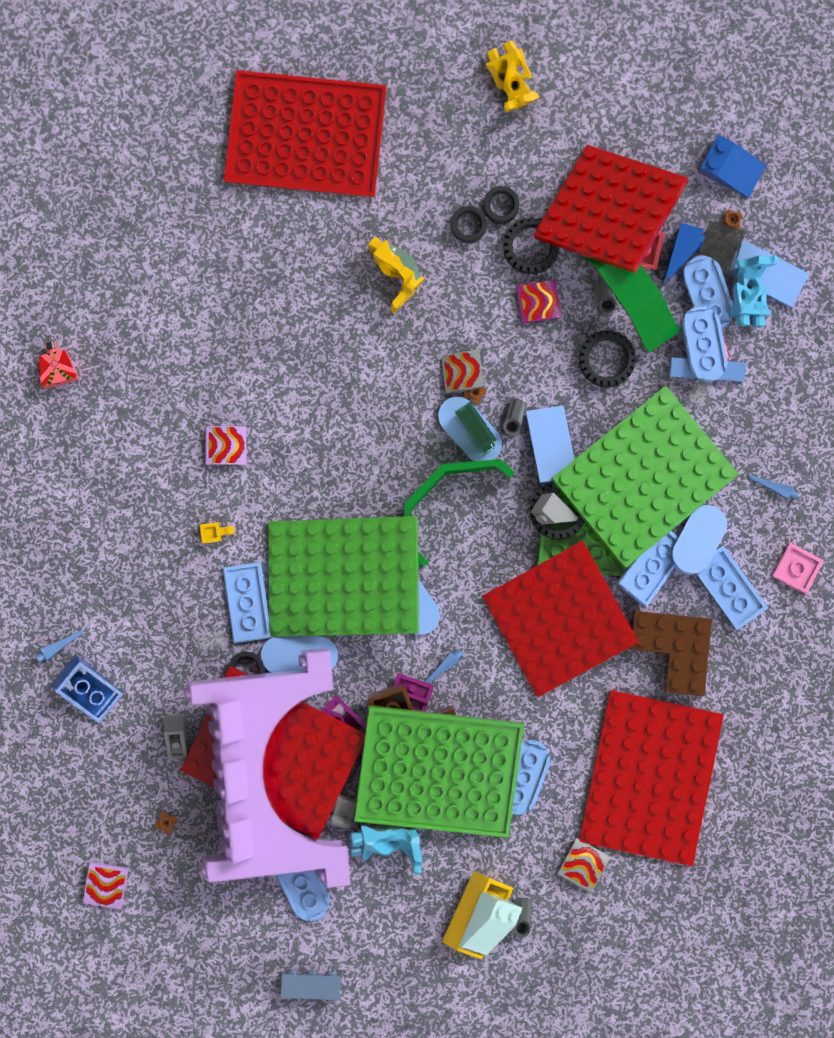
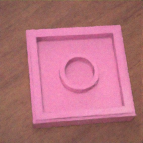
M789 543L771 577L806 595L824 560Z

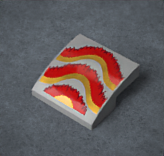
M479 350L459 352L441 357L446 394L462 393L465 390L484 388Z
M576 838L557 875L591 894L611 857L587 843L579 842L580 839Z

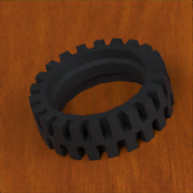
M530 217L516 221L509 228L504 238L503 250L507 262L513 269L526 275H537L538 273L545 272L554 264L559 254L560 247L550 244L549 254L543 261L537 264L524 263L515 255L513 251L514 238L524 229H537L542 221L541 218Z
M603 330L594 333L584 342L579 354V365L585 378L592 384L605 388L615 387L625 382L632 374L636 363L635 349L631 341L625 335L623 336L621 333L614 332L613 330ZM612 341L622 347L625 352L626 363L621 373L613 377H603L592 370L589 364L590 350L597 343Z
M554 483L543 486L534 495L530 505V517L536 530L543 536L562 540L575 535L582 528L585 521L577 512V521H574L568 528L558 530L552 529L536 520L531 510L541 495L560 492Z

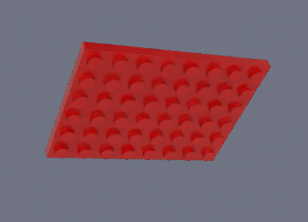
M236 70L224 183L375 198L387 85Z
M230 666L224 678L240 675L246 676L249 674ZM303 701L297 703L285 713L269 736L262 763V778L267 799L273 811L283 823L317 840L320 838L364 745L365 732ZM207 713L180 771L214 787V779H217V776L212 769V760H215L212 743H215V738L209 733L208 721H211V716Z
M610 690L579 842L693 866L724 714Z

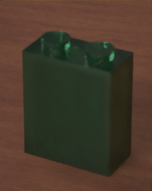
M471 401L455 411L454 418L479 454L484 452L486 455L495 449L497 439Z

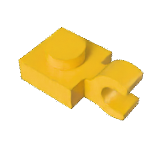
M220 522L200 524L202 544L221 542V536L235 534L233 526L220 527Z

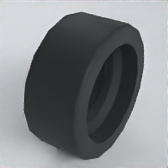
M497 186L486 194L484 212L492 222L505 224L516 217L519 211V198L511 188ZM504 194L511 199L513 207L507 215L498 216L492 212L490 202L494 196Z
M468 205L459 208L454 213L451 220V230L457 240L470 244L479 241L484 236L487 220L482 210ZM464 214H473L480 221V229L474 235H464L458 229V220Z
M240 652L229 663V667L236 668L240 660L249 658L256 662L258 674H265L266 670L261 657L253 652Z

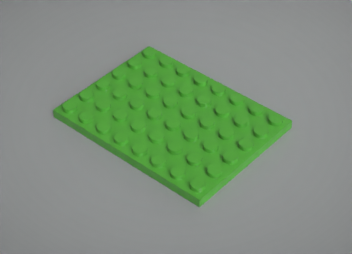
M665 386L552 477L551 481L625 569L739 474L667 386Z
M417 516L268 522L270 637L419 633Z
M369 706L354 821L509 838L524 723Z

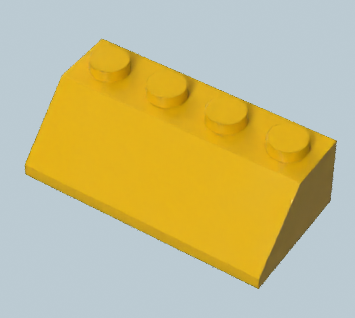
M473 871L442 943L457 951L482 959L484 954L459 946L482 892L509 900L513 888L484 874Z

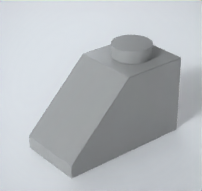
M554 493L542 494L531 510V513L541 524L577 521L578 519Z
M184 715L165 716L164 737L168 760L186 759L187 739Z

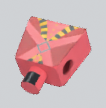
M56 341L46 343L47 354L39 356L41 386L46 389L79 380L68 352L65 349L58 351Z

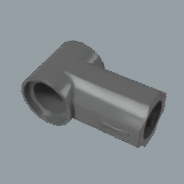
M602 278L596 279L598 311L601 316L610 317L616 309L614 295ZM609 303L612 309L606 311L602 308V305Z
M511 399L503 425V433L506 437L514 438L519 434L527 402L520 399ZM509 424H514L517 430L515 432H509L506 429V426Z
M516 897L515 904L523 908L513 928L518 937H526L531 931L533 899ZM523 922L527 925V930L520 933L516 930V927L519 923Z

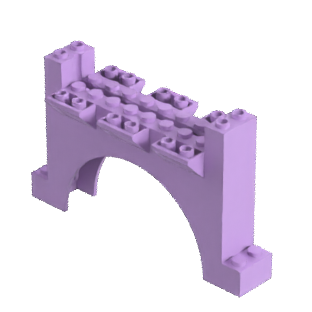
M325 648L301 650V655H298V662L302 670L186 682L187 687L183 688L184 698L191 705L207 704V712L211 716V721H208L209 733L215 738V743H212L213 755H215V760H212V769L217 776V779H214V790L221 799V801L217 802L218 812L220 813V818H217L218 830L220 829V832H222V837H219V847L224 854L203 856V862H199L200 874H202L203 878H206L208 883L317 869L318 879H321V883L327 888L350 885L347 846H342L341 840H317L302 835L285 825L277 817L267 799L262 778L265 747L270 734L279 720L288 710L302 700L321 692L333 690L329 650Z

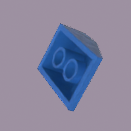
M718 134L699 173L749 199L766 165L736 143Z
M684 223L680 224L662 282L663 285H666L695 254L696 250H700L705 239V235H702V228Z
M77 655L71 659L51 683L55 692L97 723L102 721L123 696V692Z

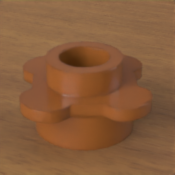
M726 210L722 226L724 228H732L734 231L739 230V223L743 215L740 212Z
M486 388L467 390L464 392V397L469 398L475 404H479L482 395L486 394Z
M161 812L159 821L155 823V828L165 831L166 834H171L173 832L172 828L178 820L175 816L168 815L167 812Z

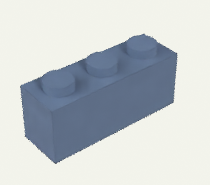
M287 969L286 972L282 973L281 998L340 1000L341 975L337 974V971H325V974H318V970H306V973H298V969Z

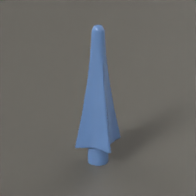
M753 475L748 477L786 500L789 497L797 500L799 493L792 490L794 486L768 481Z
M80 630L65 639L41 648V653L35 657L39 662L44 659L49 661L66 645L82 635L83 631Z
M460 649L454 653L451 651L424 682L429 684L440 674L459 663V658L464 653Z

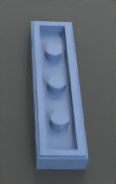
M670 357V377L696 378L690 371L688 358ZM728 361L726 371L717 380L745 382L746 363Z

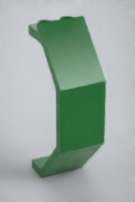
M582 255L599 273L627 313L640 338L638 344L642 350L646 349L650 353L680 332L661 292L641 264L636 273H632Z
M501 459L442 464L404 503V516H411L413 508L446 475L496 470L509 481L515 472ZM418 552V567L424 569L429 561Z

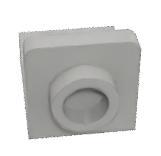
M340 795L331 823L339 828L349 829L357 800Z

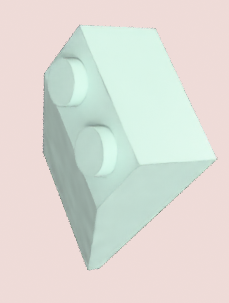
M482 892L459 946L487 955L515 927L523 908L506 899Z

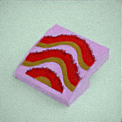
M206 426L205 465H246V427Z
M90 862L83 903L122 909L129 868Z

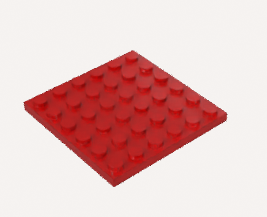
M587 145L533 234L534 238L636 273L686 187L688 178Z
M583 540L482 596L537 698L639 643Z

